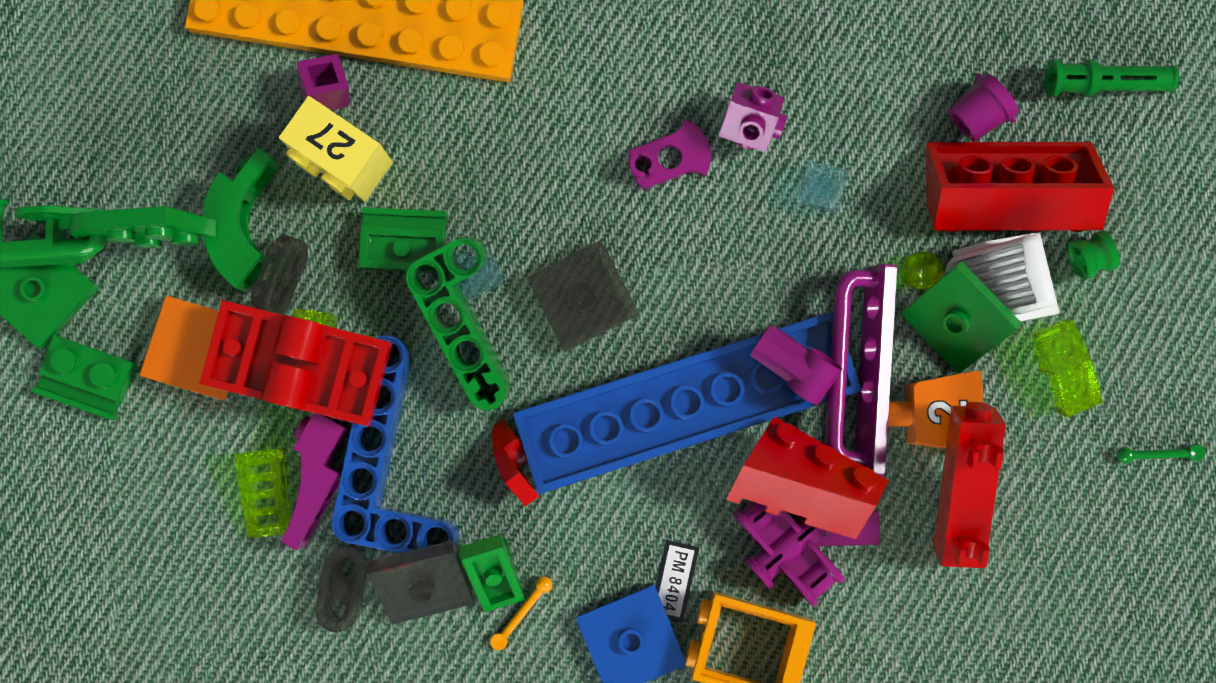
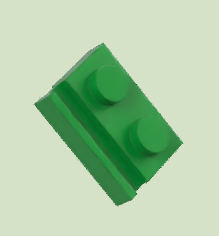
M362 207L363 220L360 232L358 267L362 270L407 272L413 262L446 245V221L448 218L446 211ZM423 265L419 271L424 273H438L436 269L430 265Z
M53 335L39 371L41 376L37 386L33 387L32 392L100 417L116 420L118 414H116L120 403L124 401L138 363L58 335Z

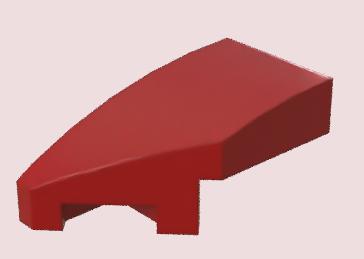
M503 418L493 425L492 443L495 462L505 484L526 507L537 499L539 495L520 469V466L528 461L523 444Z

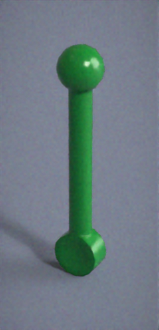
M1189 445L1186 449L1132 451L1128 447H1123L1117 452V459L1124 464L1130 463L1133 459L1187 457L1190 461H1201L1205 457V449L1201 445Z

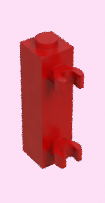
M968 402L966 406H951L933 543L942 566L985 568L988 566L990 553L989 539L999 470L1002 469L1003 442L1006 423L996 408L987 403Z

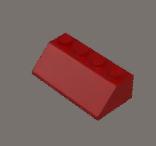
M1092 142L926 143V202L934 230L958 232L960 230H985L988 232H999L1001 230H1027L1030 232H1041L1043 230H1069L1072 232L1103 230L1114 186Z

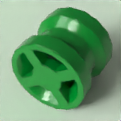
M1101 230L1093 233L1091 238L1086 241L1079 238L1068 244V256L1072 268L1077 276L1084 281L1095 277L1097 271L1104 270L1109 272L1117 269L1120 265L1117 246L1107 231Z

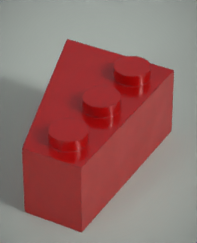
M774 416L744 463L726 500L739 504L743 498L766 505L765 512L778 516L781 510L805 517L804 524L856 539L876 508L889 480L875 473L872 469L841 454L831 446L823 444L798 430L795 426Z

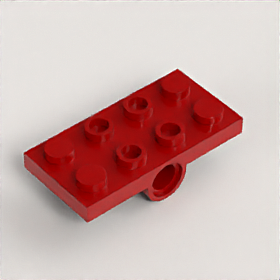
M222 300L199 384L371 427L392 343L313 321Z

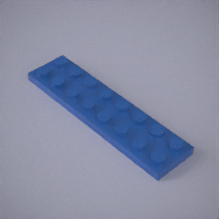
M833 311L779 328L806 348H815L831 358ZM763 333L513 413L539 495L770 421L774 416L779 418L816 405L797 395L787 386L785 379L750 356L764 335ZM849 351L846 396L862 391ZM828 392L819 405L828 402Z

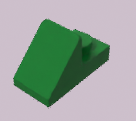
M499 534L459 547L461 561L484 612L525 600L511 549L505 537Z

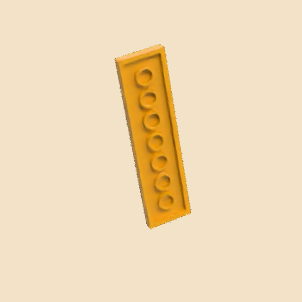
M190 0L185 28L190 33L330 55L338 54L342 57L511 83L524 1Z

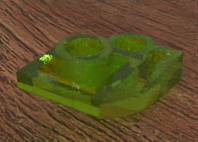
M1065 319L1033 332L1032 336L1039 370L1050 376L1057 413L1067 418L1103 403L1091 358L1074 321Z

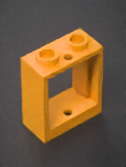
M713 590L710 600L702 599L696 620L697 624L703 625L698 642L691 640L685 661V666L691 667L690 675L692 680L703 683H763L706 666L720 610L723 606L789 625L790 629L775 683L801 682L816 622L805 616Z

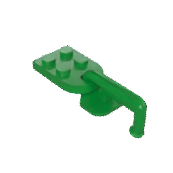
M0 198V268L83 263L101 251L106 242L134 243L135 247L160 248L161 241L171 240L173 245L194 246L198 245V238L216 237V220L167 206L105 210L43 205L15 208L14 216L46 224L45 239L2 242L4 208L9 205V201ZM66 231H70L71 236L79 239H65Z

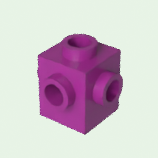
M737 81L719 137L734 141L745 149H757L766 152L771 138L780 139L788 116L780 112L785 97L776 95L769 88L761 86L752 87Z

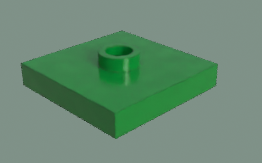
M33 231L26 240L45 238L40 233ZM74 264L0 268V315L35 347L44 350L51 342L53 335H57L100 287Z
M962 261L900 313L958 374L1013 334L1022 324Z

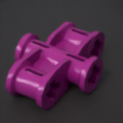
M756 502L749 503L741 511L736 509L732 513L733 517L762 548L753 558L748 556L744 561L768 589L774 586L773 580L783 572L796 590L814 608L818 604L817 599L836 582L841 584L845 580L836 566L815 545L821 537H829L833 532L804 524L805 517L802 516L794 521L788 512L782 510L778 516L764 511L753 521L766 507V505Z

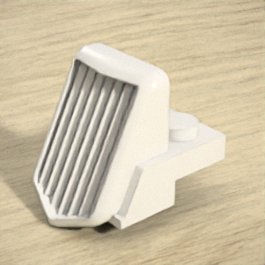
M1040 232L985 241L952 251L953 258L947 263L945 274L962 261L1021 322L1059 314Z

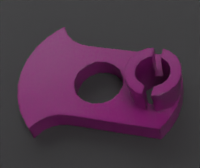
M683 119V124L677 132L629 151L631 174L643 190L689 173H698L706 178L711 163V150L708 140L695 124ZM666 147L677 149L681 154V163L672 169L661 166L658 161V154L662 149ZM645 161L650 165L648 174L645 175V172L639 171L635 167L638 162Z

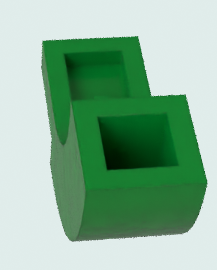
M259 147L253 154H247L240 161L236 169L237 176L233 181L221 172H218L207 192L202 217L216 220V237L204 238L206 249L214 266L227 282L245 293L249 292L272 261L254 244L249 231V216L254 202L281 165Z

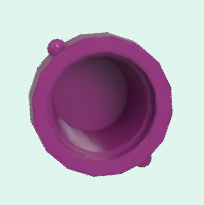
M987 72L975 74L973 85L948 109L949 117L965 137L973 142L1004 122L1010 121L1014 123L1019 113L1018 106L1008 90L1000 81Z

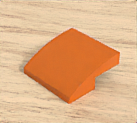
M165 295L139 376L225 401L228 391L199 384L219 311Z

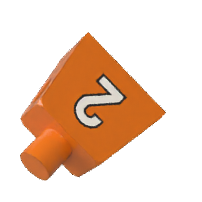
M972 371L905 385V401H889L888 427L906 426L908 444L946 449L951 406H966L968 402H983L982 371Z

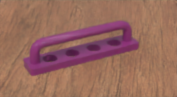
M885 263L867 267L866 270H851L844 274L837 282L834 294L831 358L843 368V371L828 391L825 439L826 445L831 446L857 463L872 469L883 477L886 464L897 266ZM860 286L864 287L859 383L862 391L858 392L855 450L853 452L847 451L843 446L851 297L854 287Z

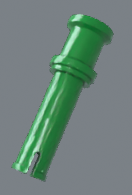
M1051 59L1046 67L1044 86L1049 97H1057L1060 93H1081L1083 97H1092L1098 94L1099 91L1174 92L1179 82V71L1175 65L1101 66L1099 62L1093 59H1086L1082 64L1062 63L1059 59ZM1067 77H1075L1076 79H1067ZM1120 77H1145L1146 80H1121Z

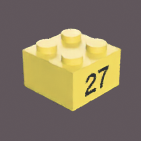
M310 96L306 98L279 136V139L289 148L285 154L295 161L296 165L315 178L320 172L323 173L320 178L329 184L331 189L349 201L355 195L366 202L393 164V161L380 143Z

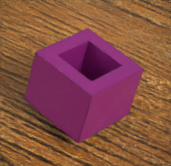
M338 54L297 61L298 83L304 101L310 96L329 110L349 107V86Z

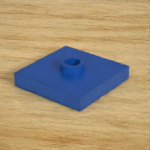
M654 584L576 616L577 623L602 683H646L685 666V657Z

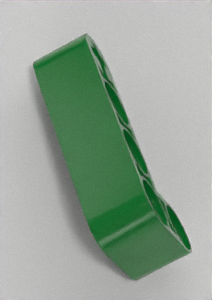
M465 236L413 262L407 270L406 281L469 400L478 409L490 411L498 408L510 391V380L458 282L480 271L485 266L488 256L486 246L481 240L476 237ZM462 244L472 247L476 252V263L471 268L461 266L456 259V251ZM423 265H430L438 272L439 279L435 287H427L420 281L419 271ZM450 303L458 309L459 320L456 324H447L440 318L439 308L441 304ZM463 341L475 343L479 348V359L476 361L465 360L459 352L460 343ZM484 363H487L488 367L482 375L480 371L474 377L471 375V372L478 370ZM485 381L489 385L494 383L498 385L499 388L495 392L494 397L490 392L485 394L481 392L480 388L484 385Z

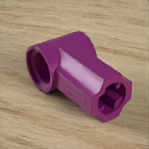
M772 324L750 354L755 360L785 379L787 386L797 395L815 405H819L843 371V368L826 354L815 348H806Z

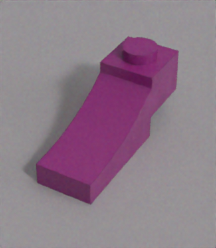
M313 413L311 417L306 415L300 422L294 435L298 441L293 449L301 453V482L294 513L281 542L295 550L306 547L340 484L342 470L334 467L332 464L346 441L351 427L332 417Z

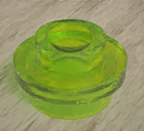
M917 252L905 258L900 274L902 282L907 286L916 289H927L944 275L943 265L937 260L936 255L930 252Z

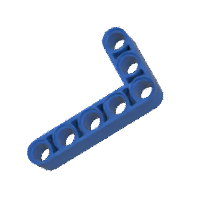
M383 335L377 339L389 341L392 345H396L399 349L400 357L395 365L386 367L381 385L389 389L391 400L386 407L382 409L375 408L371 427H376L381 432L382 442L376 450H368L363 443V436L371 427L352 423L332 517V529L334 534L346 543L439 560L450 555L457 548L460 541L459 531L451 521L381 507L411 365V351L409 347L398 338ZM363 468L367 469L373 476L372 488L366 493L359 491L354 483L356 473ZM351 511L359 512L364 518V528L360 534L351 533L347 529L346 518ZM392 519L401 520L406 526L407 535L402 542L392 541L387 534V526ZM433 527H440L447 532L449 543L445 550H436L430 546L428 535Z

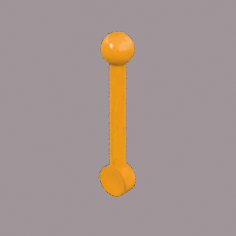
M542 576L537 579L536 589L502 632H497L492 636L490 644L493 649L500 651L506 647L508 636L539 597L551 590L552 581L550 578Z

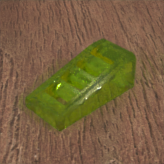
M283 449L234 454L248 539L285 534L291 519ZM269 464L270 472L252 473L253 465ZM272 480L273 489L254 491L255 482ZM275 497L276 506L256 508V499ZM278 514V523L258 525L257 516Z

